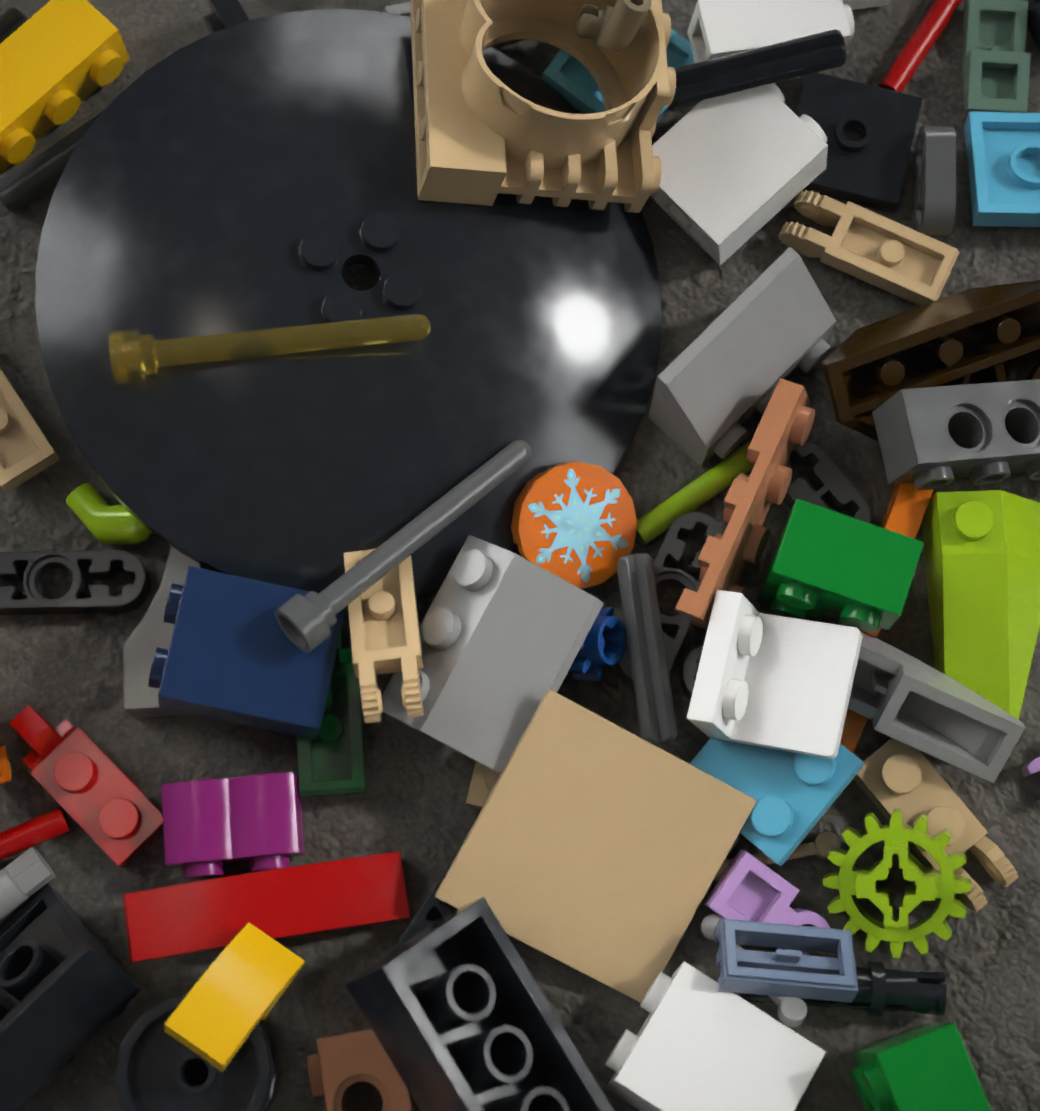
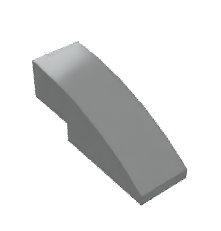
M841 621L838 622V625L847 626L846 624L842 623ZM861 632L863 638L847 709L871 719L874 730L994 783L1025 730L1024 723L933 667L877 638Z

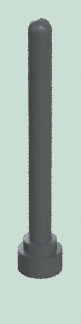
M522 440L511 442L319 594L314 591H310L305 596L296 594L274 611V615L285 635L304 653L309 654L331 636L330 628L336 624L337 619L335 615L525 465L530 460L532 454L529 444Z

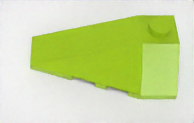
M1003 490L936 492L930 499L921 522L934 668L1019 720L1040 628V502Z

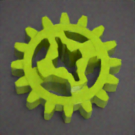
M900 808L893 809L890 823L886 825H881L873 812L868 813L865 816L867 832L860 834L856 829L850 826L846 827L842 832V836L850 848L848 851L840 848H831L827 858L833 864L840 867V872L825 874L823 878V886L837 889L840 894L829 902L827 906L829 913L846 911L849 918L843 930H851V934L856 933L859 929L866 932L865 950L871 953L878 946L880 940L890 942L893 958H900L904 942L913 941L916 949L923 955L928 953L929 942L927 935L931 932H934L938 937L946 941L952 937V930L945 920L947 915L963 919L966 916L967 907L954 898L955 894L971 891V879L955 876L954 870L959 869L967 862L964 852L947 854L944 848L948 845L952 833L948 829H944L935 836L926 832L928 816L923 813L916 819L913 826L904 824V817ZM884 840L883 855L873 865L853 867L857 858L864 850ZM910 842L925 849L934 858L940 870H936L933 867H924L910 853ZM895 854L899 855V868L903 869L904 879L915 881L916 884L906 886L904 897H901L899 911L895 909V897L891 896L890 886L879 884V880L887 879L890 868H892ZM856 897L870 899L884 914V923L870 916L861 907ZM935 898H940L937 906L928 916L916 923L909 924L910 912L922 901H935Z

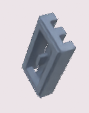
M719 919L714 930L715 942L719 943L716 962L717 966L721 967V973L718 977V991L851 1003L858 993L851 930ZM736 944L784 949H777L776 952L736 949ZM799 950L837 953L838 958L803 955Z

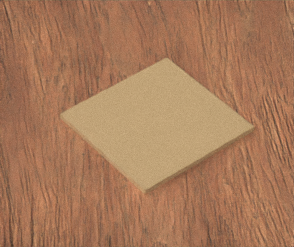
M548 688L438 888L435 897L457 909L484 897L506 934L641 1003L660 971H664L757 800Z

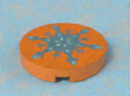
M569 461L549 467L544 472H539L527 481L514 504L511 531L513 541L518 545L519 553L523 558L572 585L584 589L602 584L617 573L619 558L630 555L634 548L638 523L633 499L619 478L601 466Z

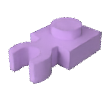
M742 849L739 850L703 903L724 919L798 926L810 924L811 927L830 928L828 922L821 915L805 908L792 909L789 907L800 890ZM799 950L803 955L810 956L805 950Z

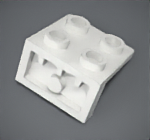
M716 590L687 719L710 738L834 759L838 755L863 638L862 633L858 628L759 613L742 593Z

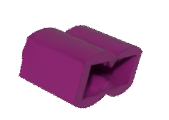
M294 772L257 774L227 779L195 780L161 785L165 865L173 868L183 867L184 879L223 876V864L249 861L251 873L290 867L289 857L305 855L299 778Z

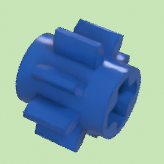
M612 607L601 608L568 673L573 674L574 680L600 681L603 676V666L615 667L622 659L626 648V632L620 619L613 616L614 609Z

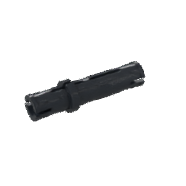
M868 962L867 968L856 967L858 993L852 1003L800 998L806 1006L861 1009L866 1011L867 1016L882 1017L883 1011L917 1012L920 1014L943 1016L946 1008L947 986L941 983H945L946 977L944 972L900 971L885 969L884 964L880 962ZM739 993V997L747 1002L775 1003L768 995Z

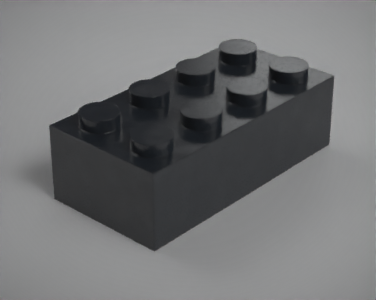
M484 897L444 915L345 984L421 1111H614Z

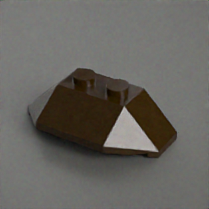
M1040 280L970 288L857 329L822 362L836 420L842 425L878 441L872 412L901 389L1040 379Z

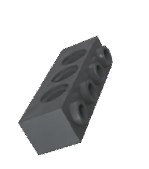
M1040 379L901 389L872 412L888 484L914 482L916 490H931L952 483L955 478L971 477L973 485H986L1002 481L1010 477L1011 473L1022 472L1027 473L1029 480H1040ZM950 434L954 437L957 444L952 440Z

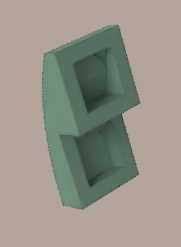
M967 0L965 2L962 40V79L965 112L1027 113L1031 53H1025L1028 1Z

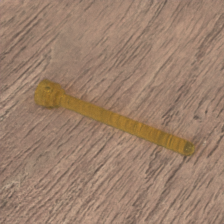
M411 314L155 341L152 334L140 335L138 329L111 331L109 333V352L116 384L144 382L145 375L157 374V367L422 340L429 335L431 324L426 316Z

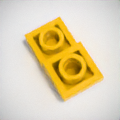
M248 923L186 995L164 1024V1031L223 1072L261 1019L265 1020L304 966L305 961L254 925Z

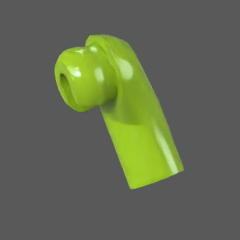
M84 483L78 486L66 498V504L92 535L105 545L138 544L146 541L149 538V534H153L123 505L109 506L91 483Z

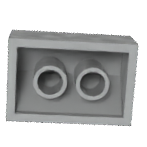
M789 247L657 376L648 419L700 467L715 453L721 459H725L736 449L748 434L743 425L757 411L762 415L764 414L780 378L788 381L799 369L806 375L810 374L832 349L827 340L836 323V319L802 258L795 250Z
M469 535L419 626L423 669L418 670L424 715L408 718L407 710L403 708L401 687L403 686L402 672H395L382 695L383 712L428 738L501 774L547 689L558 692L604 603L520 555Z

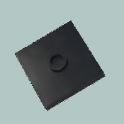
M818 72L805 75L795 114L798 117L806 114L817 122L826 134L828 151L826 169L802 191L812 190L816 193L819 192L822 196L825 195L830 198L894 213L899 202L923 98Z

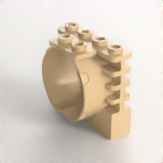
M410 0L418 200L492 206L497 194L504 193L516 194V201L521 204H531L535 196L552 197L553 205L559 207H568L571 199L588 200L590 209L604 210L608 202L624 203L626 212L639 213L650 194H656L659 189L662 171L661 161L658 156H653L652 137L656 128V120L663 107L671 105L676 89V72L673 67H668L666 53L671 34V19L668 13H663L662 0H651V7L633 41L620 51H612L594 46L592 44L593 40L580 38L575 31L577 16L583 5L592 3L603 9L605 5L615 7L618 0ZM518 39L541 41L556 46L575 57L590 72L601 91L605 111L591 114H571L537 105L521 97L500 81L488 68L482 52L495 44Z

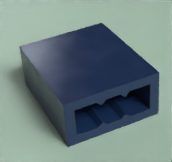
M188 566L184 585L172 583L169 591L164 622L175 625L169 649L156 648L148 687L159 689L158 702L159 708L316 740L323 718L345 608L335 615L337 622L330 628L331 636L307 654L297 648L285 635L275 618L274 611L294 595L301 594L305 596L310 591Z

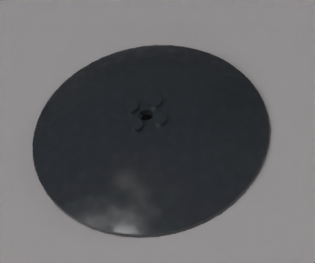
M317 9L286 12L252 19L213 32L177 50L145 71L122 91L97 118L70 157L51 198L41 231L35 269V314L39 345L53 397L67 429L81 453L113 496L154 534L182 554L215 572L305 591H314L316 593L323 591L345 573L344 553L376 549L515 440H522L529 444L532 452L530 460L411 554L416 599L437 595L469 535L521 556L518 545L513 541L511 522L515 501L527 481L539 472H544L549 467L569 461L598 465L612 474L622 461L640 426L652 393L660 355L662 327L660 278L653 243L642 210L639 213L626 212L624 203L608 202L604 210L590 209L588 200L571 199L568 207H559L553 205L552 197L535 196L531 204L517 203L516 194L504 193L497 194L492 206L418 200L411 17L372 10ZM492 47L482 52L491 72L521 97L547 109L580 114L548 83L516 60ZM363 264L375 272L378 282L369 290H354L344 282L342 272L350 265Z

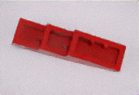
M400 852L265 870L122 895L130 963L224 950L248 923H251L276 941L332 933L340 929L402 921L410 918Z

